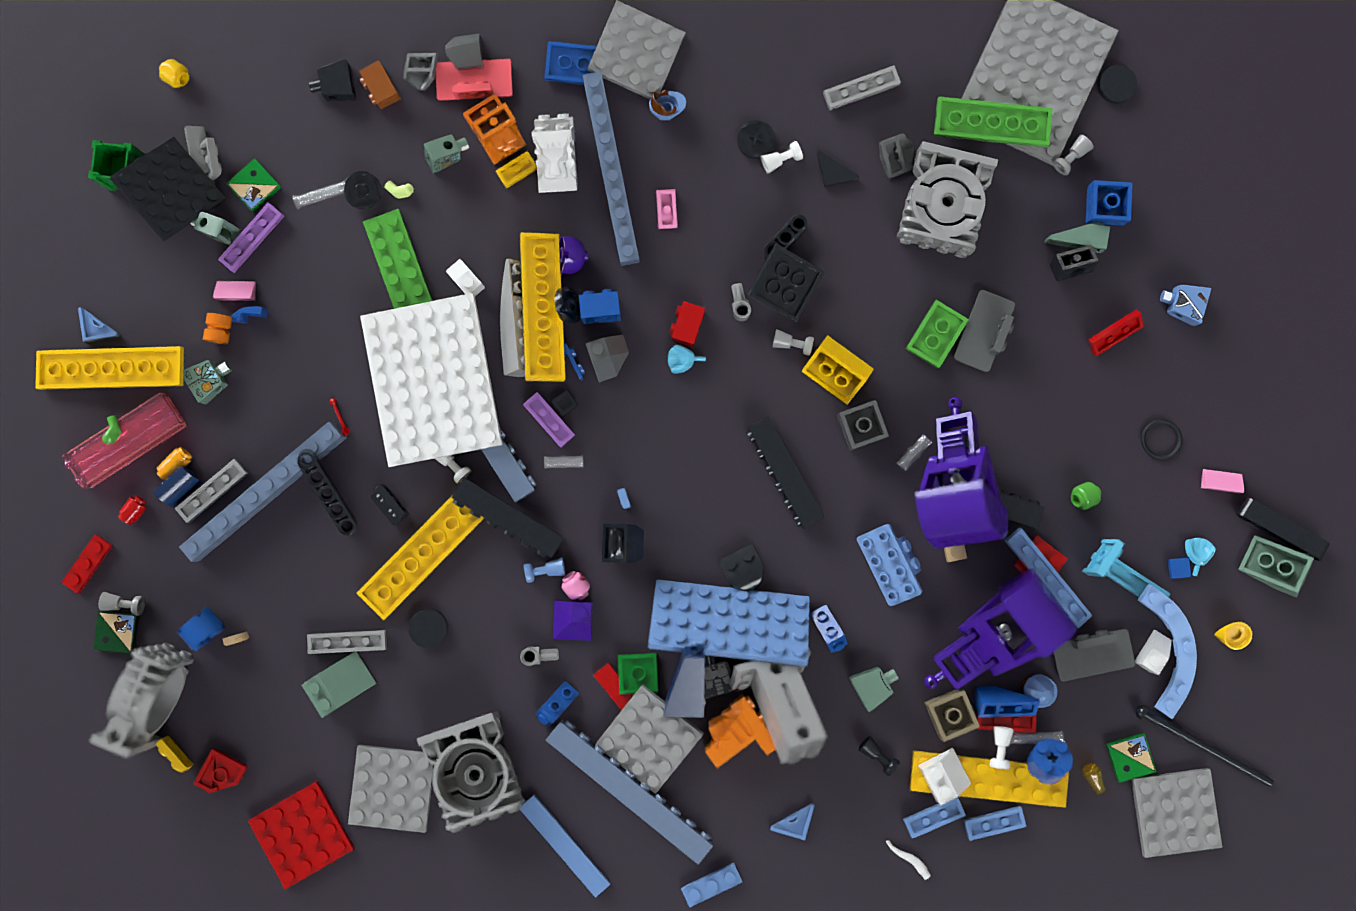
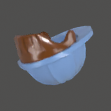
M664 90L660 93H653L649 106L652 114L658 119L671 120L685 109L687 102L682 94Z
M1042 674L1027 676L1021 683V694L1039 699L1038 708L1050 706L1057 697L1056 684L1049 677Z

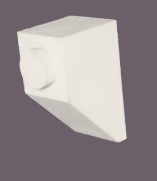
M461 259L446 270L465 294L474 293L476 296L485 288Z
M1153 630L1137 656L1135 663L1148 672L1159 675L1169 659L1172 640Z

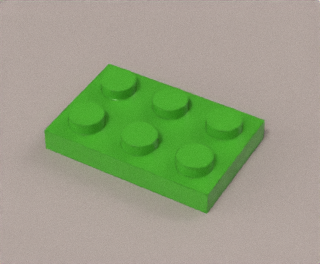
M935 300L906 347V350L938 369L969 319Z

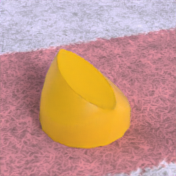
M1234 622L1222 627L1214 635L1227 647L1233 650H1240L1250 643L1252 630L1244 622Z

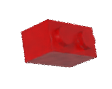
M683 301L682 306L678 305L675 314L678 319L676 324L672 323L669 334H672V340L693 347L705 308Z

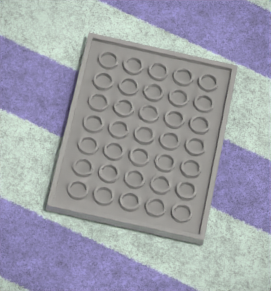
M1007 0L961 99L1053 108L1050 145L1048 148L1008 144L1053 165V162L1060 157L1118 30L1053 0Z

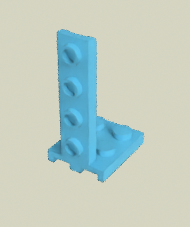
M1102 539L1100 542L1102 545L1097 553L1094 552L1090 559L1092 560L1088 567L1082 570L1088 576L1104 577L1105 575L1138 597H1140L1148 584L1154 586L1167 597L1170 596L1169 592L1118 560L1124 543L1118 539Z

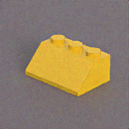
M827 335L801 372L848 405L874 369Z

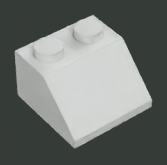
M953 748L918 765L936 802L940 806L958 797L971 784Z

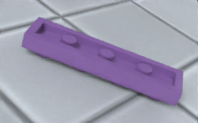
M267 203L218 260L235 273L282 220L284 215L270 203Z

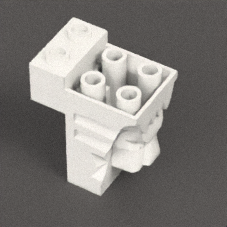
M557 114L558 118H550V115H539V119L534 120L535 129L532 131L533 143L536 144L535 154H537L536 165L539 193L576 191L578 189L574 146L573 117H569V114Z

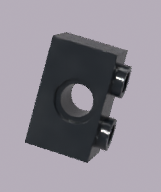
M1092 245L1055 254L1050 267L1056 281H1061L1093 272L1099 260Z

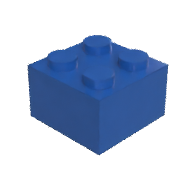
M1097 180L1087 186L1085 224L1101 222L1104 225L1124 226L1131 221L1133 183Z
M614 289L602 290L603 293L585 291L583 295H579L583 323L622 321L618 291L614 292Z

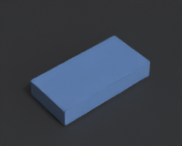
M626 489L618 490L622 507L624 509L631 508Z

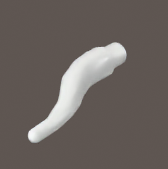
M889 840L886 841L890 849L901 858L910 862L924 880L931 876L927 867L919 858L899 850Z

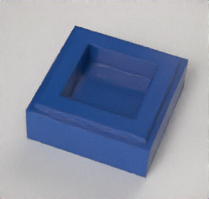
M1189 558L1168 559L1169 578L1191 577Z

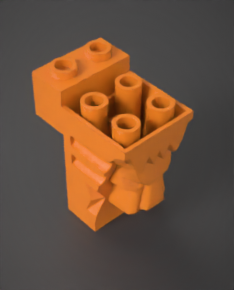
M496 94L463 113L465 120L494 165L526 146L516 125V119L506 103L502 104Z
M741 693L730 703L729 708L708 721L712 739L704 746L705 753L716 768L754 740L757 741L766 755L776 749L761 711L756 712L754 710L756 706L749 695L745 697Z

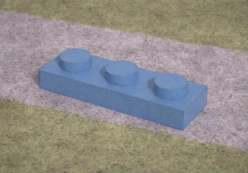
M958 797L941 806L936 804L903 820L913 839L966 815Z
M1020 806L963 820L969 841L1026 827L1022 807Z
M732 863L681 887V890L689 907H692L743 881L735 863Z

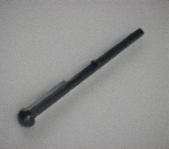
M1141 705L1136 708L1135 714L1138 719L1146 718L1271 787L1274 780L1221 752L1217 747H1212L1183 731L1181 726L1153 712L1147 706Z

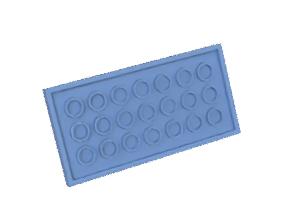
M656 580L648 648L683 652L684 646L697 645L705 646L704 655L807 666L809 596L755 590L745 591L728 587Z

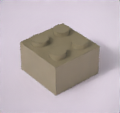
M961 688L924 702L937 735L943 742L980 727L965 690Z

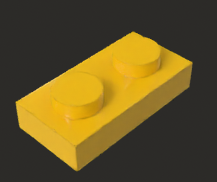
M528 151L496 170V173L507 189L537 170V165Z
M169 736L160 739L156 743L159 753L170 760L171 766L176 771L183 773L194 765Z

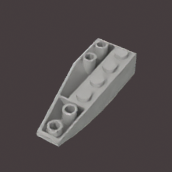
M506 259L500 309L503 369L506 376L525 377L521 261Z

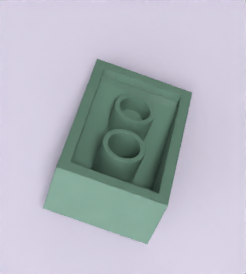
M1254 535L1239 567V571L1276 590L1297 598L1314 558Z
M356 651L302 684V687L323 718L374 686L377 682Z

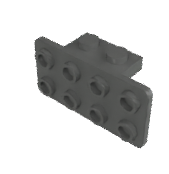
M981 290L978 293L968 318L969 320L955 351L954 360L983 372H988L995 356L1005 350L1007 334H1011L1014 328V323H1012L1014 317L1011 315L1015 303L988 291Z
M1126 629L1110 632L1108 630L1097 631L1096 635L1091 636L1089 634L1078 635L1076 639L1067 640L1053 652L1058 677L1063 682L1135 666L1129 632Z

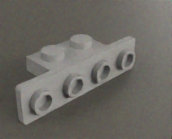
M186 126L184 130L189 155L215 184L214 181L221 175L222 167L218 163V147L215 145L214 138H206L203 126Z

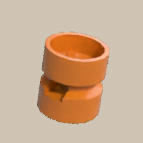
M207 313L205 324L208 328L204 329L202 340L228 344L230 333L227 330L231 328L232 317Z

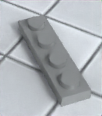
M891 66L824 90L823 95L829 110L899 86L901 81L895 66Z
M233 459L179 504L175 510L186 523H190L249 473L237 459Z
M386 630L307 634L308 654L387 649Z

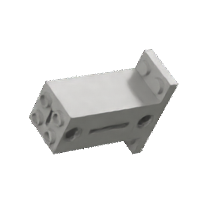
M808 647V659H809V656H810L811 652H810V649H809V647ZM757 660L737 665L734 668L729 683L731 689L743 690L749 687V685L751 686L781 763H795L802 757L807 756V758L816 756L827 736L800 675L805 666Z

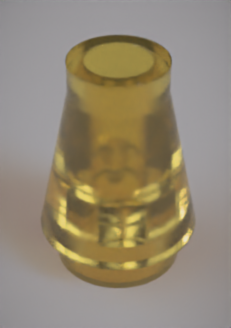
M1096 763L1085 765L1082 768V776L1092 787L1095 794L1103 793L1106 788L1101 768Z

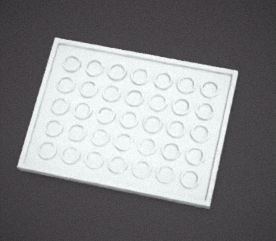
M474 293L360 316L388 467L503 445Z

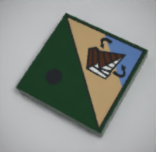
M98 611L93 650L132 653L135 650L139 615Z

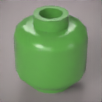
M1091 482L1076 486L1071 494L1073 505L1082 510L1096 506L1101 500L1100 488Z

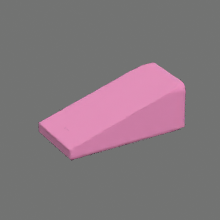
M675 189L656 190L659 229L677 228Z

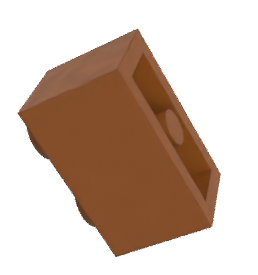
M379 60L359 71L362 76L360 81L365 89L369 88L371 94L368 96L374 106L378 104L382 110L401 99Z

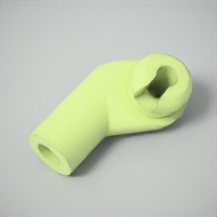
M388 181L384 186L385 189L399 199L409 197L414 191L411 184L397 187L392 181Z

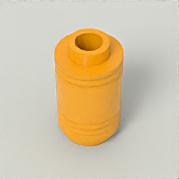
M182 447L175 448L157 467V475L161 479L166 480L180 466H187L191 461V454Z

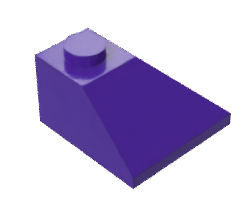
M555 600L553 639L591 641L593 602Z

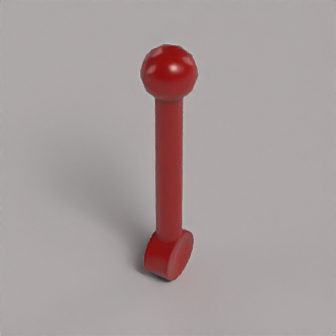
M332 398L329 400V404L332 405L335 410V413L343 428V435H348L350 433V429L345 426V423L336 405L337 400Z

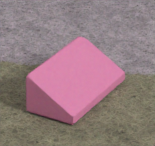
M217 281L213 298L224 301H255L256 282Z
M1203 469L1201 488L1244 493L1242 474Z

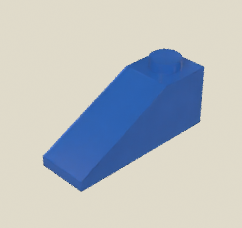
M996 686L976 687L973 697V703L979 717L1036 716L1040 703L1037 698Z

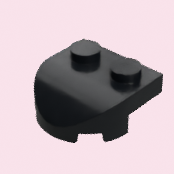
M752 544L718 561L729 584L733 588L752 591L762 583L765 574L764 567Z

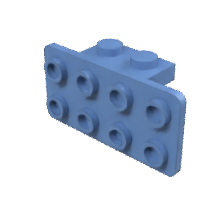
M885 524L857 537V542L889 606H894L922 593L920 584L915 576L921 571L920 562L914 557L912 546L905 536L897 539L891 525Z

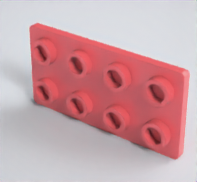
M482 60L483 67L457 70L452 62L437 63V99L439 101L488 98L493 94H496L498 98L512 97L511 60Z

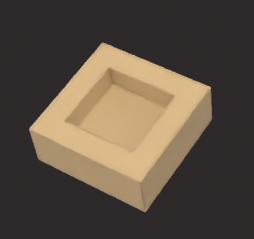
M964 545L944 548L947 562L967 559Z

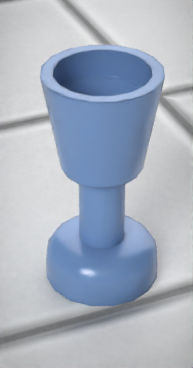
M563 557L546 563V566L533 568L531 564H524L527 583L533 582L535 576L541 574L566 576Z

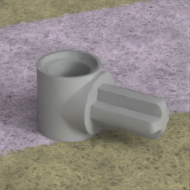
M736 283L731 286L734 303H732L733 315L736 320L745 321L750 316L751 307L749 300H745L743 285ZM744 307L747 310V314L741 316L737 313V309Z
M530 646L522 651L520 659L527 666L541 664V661L558 660L559 651L558 649L540 650V647ZM527 651H532L535 654L534 661L526 659L525 654Z

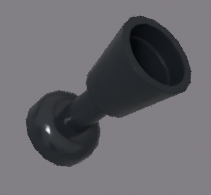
M868 736L860 744L858 751L871 759L876 758L884 765L883 772L890 776L898 768L900 761L897 758L889 760L881 753L882 749L873 738Z

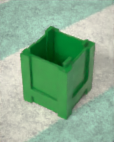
M93 140L92 165L88 178L107 190L116 191L118 188L110 180V176L144 156L145 153L130 143H123L121 145Z

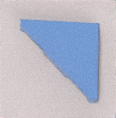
M78 308L84 343L120 337L118 332L84 308Z
M811 803L770 827V831L805 840L815 805Z

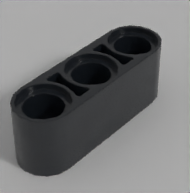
M795 215L774 236L764 249L763 256L765 260L769 256L767 251L772 249L775 244L788 250L805 232L808 224L805 216ZM799 221L803 224V228L797 229L793 223ZM782 235L789 236L790 241L785 243L781 240L780 237Z

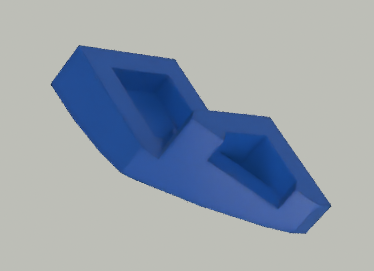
M256 306L243 307L231 315L232 322L248 323V316L267 317L268 310Z

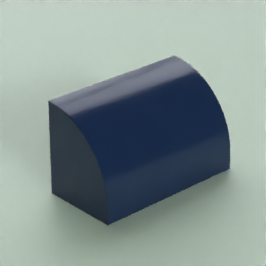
M180 466L152 493L166 505L175 507L202 480L190 467Z

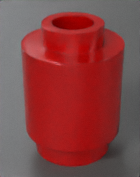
M131 496L119 511L118 518L128 525L137 522L147 509L146 501L140 496Z

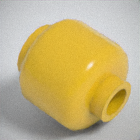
M168 59L161 63L159 76L162 81L174 88L187 84L189 72L186 66L174 59Z

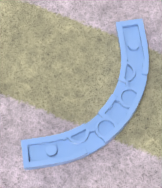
M1148 584L1138 598V601L1158 615L1167 629L1171 631L1174 654L1177 657L1176 668H1173L1169 684L1154 707L1168 718L1173 719L1185 701L1194 680L1197 663L1196 644L1191 626L1181 609L1165 594Z

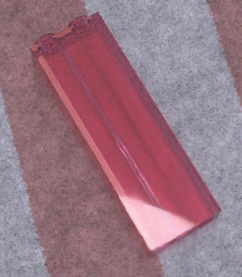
M158 393L119 418L118 421L122 433L114 443L105 444L102 441V436L109 429V426L62 455L65 460V467L72 471L75 476L74 480L79 487L93 488L187 427V424L167 394Z

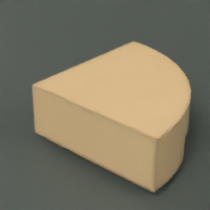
M248 632L223 638V643L228 646L248 640Z

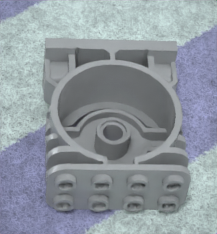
M923 141L915 154L913 173L917 179L909 190L897 238L903 244L914 243L923 249L931 247L937 249L936 251L940 253L951 252L955 253L957 257L966 258L976 248L975 243L978 240V230L981 227L980 222L985 209L984 190L991 184L998 159ZM940 178L949 179L939 181L936 184H934L931 188L927 186H922L923 183L930 185L933 181ZM943 199L949 200L951 206H945L942 202ZM917 205L925 206L926 212H925L924 208H922V207H920V206H917ZM963 216L972 218V219H967V218H966L963 222H961V223H959V224H957V225H953V226L940 225V224L948 225V224L956 223V222H958L960 219H962Z
M163 643L162 645L155 644V646L133 650L132 656L135 658L128 662L108 703L107 718L109 724L106 730L93 734L90 742L126 758L155 747L156 743L162 739V737L155 735V733L166 722L182 693L186 675L189 672L185 665L192 664L194 661L191 653L183 650L179 652L174 649L173 645Z
M499 711L417 738L418 745L422 747L425 760L435 765L433 770V787L440 801L439 807H442L444 813L442 817L447 823L446 830H451V833L462 830L468 823H470V826L480 824L486 817H489V820L500 817L506 810L508 813L518 811L525 802L520 792L521 787L518 785V777L515 775L511 757L507 750L499 743L504 734L499 720L501 718ZM479 727L481 736L467 737L468 729ZM450 735L456 736L458 742L446 748L443 738ZM483 749L492 755L496 754L498 757L493 759L483 752L466 754L457 762L454 773L445 776V771L451 770L456 759L467 750ZM474 769L480 773L478 780L473 779L471 776V772ZM504 774V778L500 780L495 792L487 798L473 800L462 796L460 793L453 796L450 793L459 790L469 797H481L489 793L495 787L498 776Z

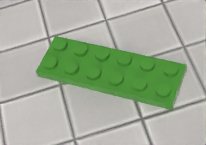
M938 97L934 136L1048 148L1050 145L1053 108Z
M396 209L363 221L394 309L433 301L400 210Z

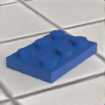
M548 41L545 81L584 85L582 75L592 73L587 71V68L597 46Z

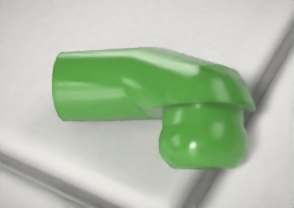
M116 415L107 417L109 429L102 436V441L105 444L114 443L122 433Z

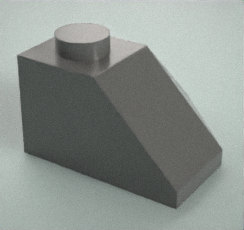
M624 336L604 337L586 343L598 381L602 382L617 377L629 354Z

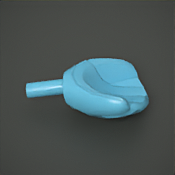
M674 345L669 350L667 356L668 365L674 374L687 371L692 367L694 361H706L705 356H694L691 350L681 345Z
M1193 538L1185 541L1187 556L1195 563L1193 576H1197L1200 565L1204 566L1215 554L1216 548L1206 539Z

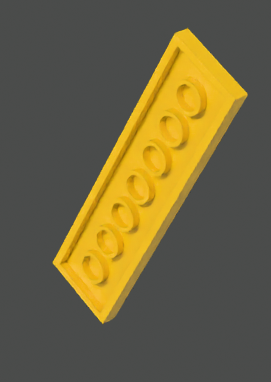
M521 232L520 252L525 381H564L563 321L557 314L554 298L556 291L561 288L559 234Z
M180 346L37 351L36 389L40 390L183 386L184 347Z
M450 497L356 594L385 620L481 523L484 517L481 516L480 519L469 513L471 509L466 506L463 509L453 503L454 499Z
M913 750L910 778L911 791L932 793L918 765L941 753ZM957 755L971 782L959 796L1066 808L1069 772L1059 782L1049 785L1039 782L1035 776H1032L1025 762L1009 761L1010 769L991 767V759Z

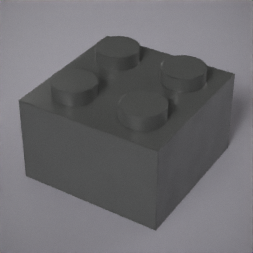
M876 400L837 414L849 451L889 437Z

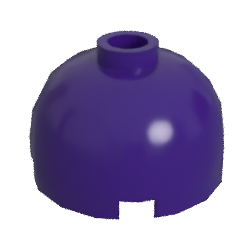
M571 236L560 237V273L567 275L575 274L583 268L584 262L588 261V251H585V247L579 239Z

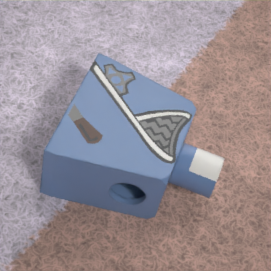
M1178 285L1174 287L1172 292L1164 290L1161 293L1160 301L1169 304L1167 309L1169 315L1192 326H1196L1203 321L1211 288Z

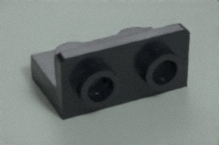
M379 484L375 488L376 492L371 495V499L393 525H397L409 515V512L385 484Z

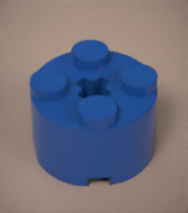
M208 606L202 610L200 615L196 614L177 631V634L192 650L197 651L208 644L211 638L221 633L225 627L223 626L224 623Z
M1044 739L1037 743L1027 758V768L1030 774L1035 776L1039 782L1049 785L1059 782L1071 770L1073 763L1072 754L1067 744L1055 739Z

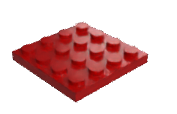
M318 780L248 820L284 889L355 849Z

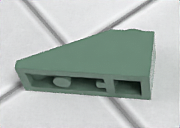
M1093 222L1050 235L1045 239V243L1074 249L1092 245L1096 253H1101L1107 249L1110 227L1104 226V223Z

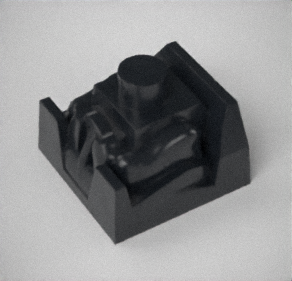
M603 523L602 562L636 563L643 558V529L632 524Z

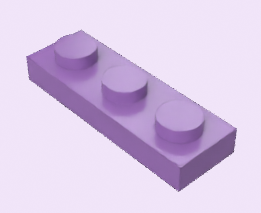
M538 392L523 404L560 448L575 436Z

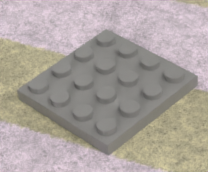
M616 0L587 71L592 73L601 71L602 78L651 100L654 92H661L686 32Z
M642 684L595 745H599L610 758L616 759L621 764L620 766L625 770L628 769L636 776V779L644 782L656 794L704 733L685 717H664L665 701Z
M358 745L348 824L425 833L428 824L434 765L425 760L424 753L421 751Z
M1203 768L1131 779L1143 857L1148 858L1222 848L1211 769Z

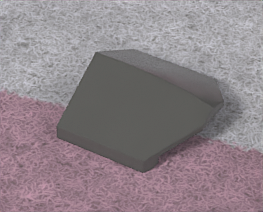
M480 34L457 36L445 45L446 56L457 70L483 67Z
M407 53L403 79L408 81L417 90H427L434 80L439 54Z
M904 133L879 142L880 160L889 179L913 170L915 155L913 142Z

